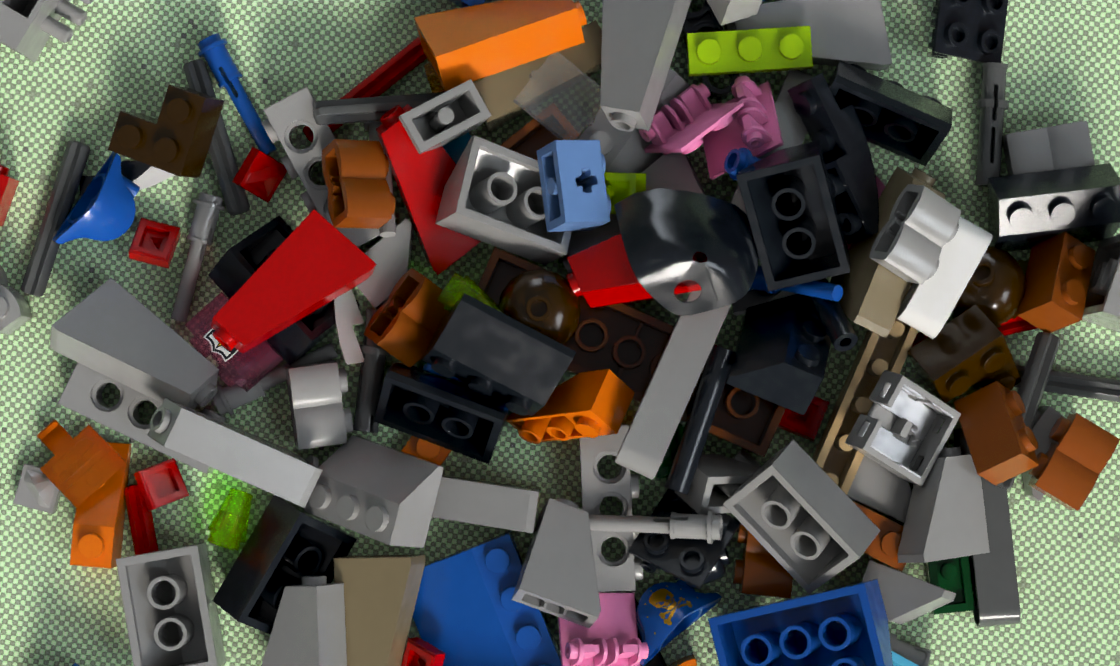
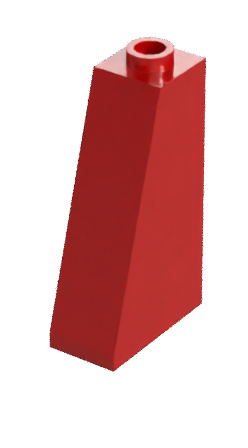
M409 104L403 108L400 105H396L380 118L382 124L376 128L384 152L388 157L390 168L426 261L435 273L439 275L481 241L435 224L444 186L456 164L442 146L418 154L398 118L413 108Z
M314 209L215 314L211 323V327L215 330L212 335L229 351H232L235 347L243 354L366 281L373 274L377 264Z
M621 233L567 257L573 271L566 275L570 287L577 297L584 296L590 308L653 298L638 282L632 270ZM696 252L693 255L692 259L694 261L707 262V257L704 253ZM685 280L675 287L674 294L699 291L701 287L695 281Z

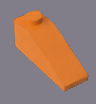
M107 442L124 459L126 464L112 475L101 488L97 489L76 508L70 565L100 568L117 567L116 559L121 558L126 510L124 489L128 486L132 444Z

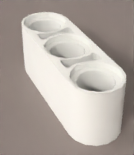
M961 216L958 221L959 228L956 235L951 241L945 243L941 249L937 271L922 285L912 284L896 316L898 320L932 339L939 334L984 256L993 236Z

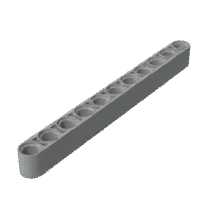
M789 70L774 102L783 145L758 158L763 159L778 150L803 143L808 131L800 115L796 112L787 90L813 78V76L800 70ZM738 184L730 203L737 205L746 213ZM701 290L690 292L686 302L697 299L701 294ZM731 304L698 314L679 315L614 463L649 479H654Z

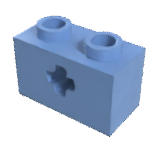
M554 140L537 150L547 232L592 231L610 222L611 199L606 191L604 176L606 161L601 153L600 140Z

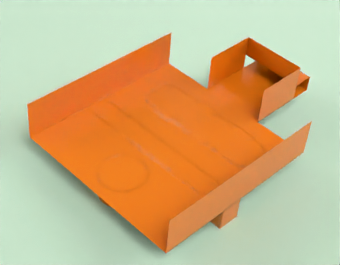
M53 420L37 435L42 443L55 455L40 470L76 508L97 489L101 488L112 475L126 464L124 459L89 424L76 437L72 438L56 420Z

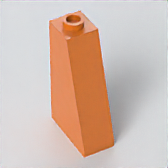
M501 0L421 15L414 18L423 52L445 91L470 79L476 81L585 43L581 26L587 25L581 3L579 1L573 2L572 0Z

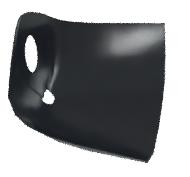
M665 188L637 192L614 204L627 257L638 282L668 311L675 315L684 316L714 310L737 302L752 287L759 256L748 216L737 205L704 194ZM696 252H702L706 255L707 262L694 261L692 259L693 255ZM685 280L695 281L701 287L700 296L690 302L680 301L674 295L675 287Z

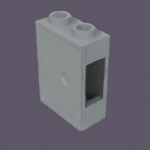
M0 0V43L36 62L50 36L63 43L69 42L72 38L73 29L59 22L62 17L80 26L85 22L87 12L70 3L72 0ZM80 0L85 4L93 2V0Z

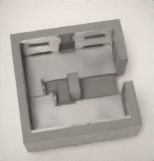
M884 370L869 397L874 402L867 415L860 414L845 443L901 479L922 487L961 413L905 376Z

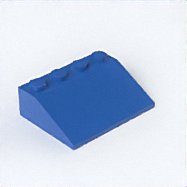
M510 531L429 563L424 567L413 619L421 639L446 653L443 666H561V657L543 612L511 600L523 562Z
M878 579L733 611L708 619L719 666H893L888 618Z

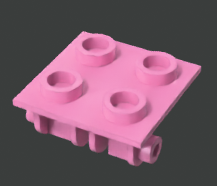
M739 76L735 79L731 88L735 98L725 103L743 102L744 106L732 114L734 120L729 125L718 131L711 130L702 137L711 180L727 173L724 169V163L728 153L733 149L747 148L753 156L760 157L783 145L772 90L768 81L757 86L748 76Z
M705 84L690 85L677 98L670 100V106L664 105L655 112L649 131L639 129L640 136L646 142H652V144L644 149L645 153H663L664 155L681 153L686 155L693 152L703 144L702 137L711 130L718 131L729 125L734 120L732 114L744 106L743 102L710 104L707 98L711 96V93Z
M599 593L601 611L599 618L590 628L558 617L561 666H640L641 659L648 658V644L641 642L638 638L635 593Z

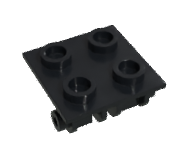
M936 0L937 7H933L932 12L937 15L935 19L931 20V25L935 26V29L932 32V41L928 44V48L932 50L931 57L945 59L949 55L981 63H1001L1008 0Z
M668 488L651 514V517H671V512L680 514L698 513L678 496L675 490ZM726 513L715 514L722 515L723 531L722 539L714 540L713 544H708L707 540L670 539V534L639 533L628 553L642 559L643 561L640 565L649 573L653 574L657 569H661L701 589L741 523Z

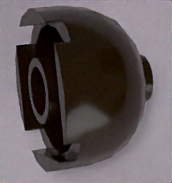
M988 246L952 311L955 317L976 305L997 328L1001 327L1000 324L1009 321L1011 318L1015 319L1018 316V309L1026 292L1027 282L1019 262L1009 252L995 246Z
M544 269L525 271L511 279L502 291L498 304V311L561 344L566 343L575 332L581 314L579 297L573 293L569 282L558 273Z

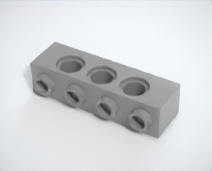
M305 87L264 109L263 111L268 119L261 123L272 143L280 140L287 153L281 160L292 180L300 177L307 190L300 195L309 212L311 213L315 209L332 224L328 208L327 185L320 186L315 184L311 179L310 172L316 163L322 162V150L336 138L329 125L316 124L313 117V106L316 100L310 89ZM308 126L312 130L314 138L308 148L297 149L292 144L291 135L295 128ZM336 228L357 247L380 236L379 229Z
M77 362L58 404L206 474L213 472L214 468L170 450L147 436L150 431V424H146L140 419L139 408L144 402L151 401L158 409L162 405L161 402ZM111 383L115 384L120 391V399L112 407L106 405L102 398L104 388ZM204 408L202 411L203 414L222 422L226 420L225 416L208 408Z
M621 425L617 434L603 435L596 438H579L582 510L588 512V514H600L599 505L601 501L608 496H615L621 500L623 505L620 515L640 516L632 515V499L639 498L638 474H631L630 469L621 466V470L616 477L607 479L602 477L597 470V464L603 456H617L629 429L628 425ZM591 531L599 592L636 590L635 581L643 580V567L640 565L642 559L628 553L639 533ZM611 537L622 540L625 547L623 555L616 560H609L601 553L602 543Z

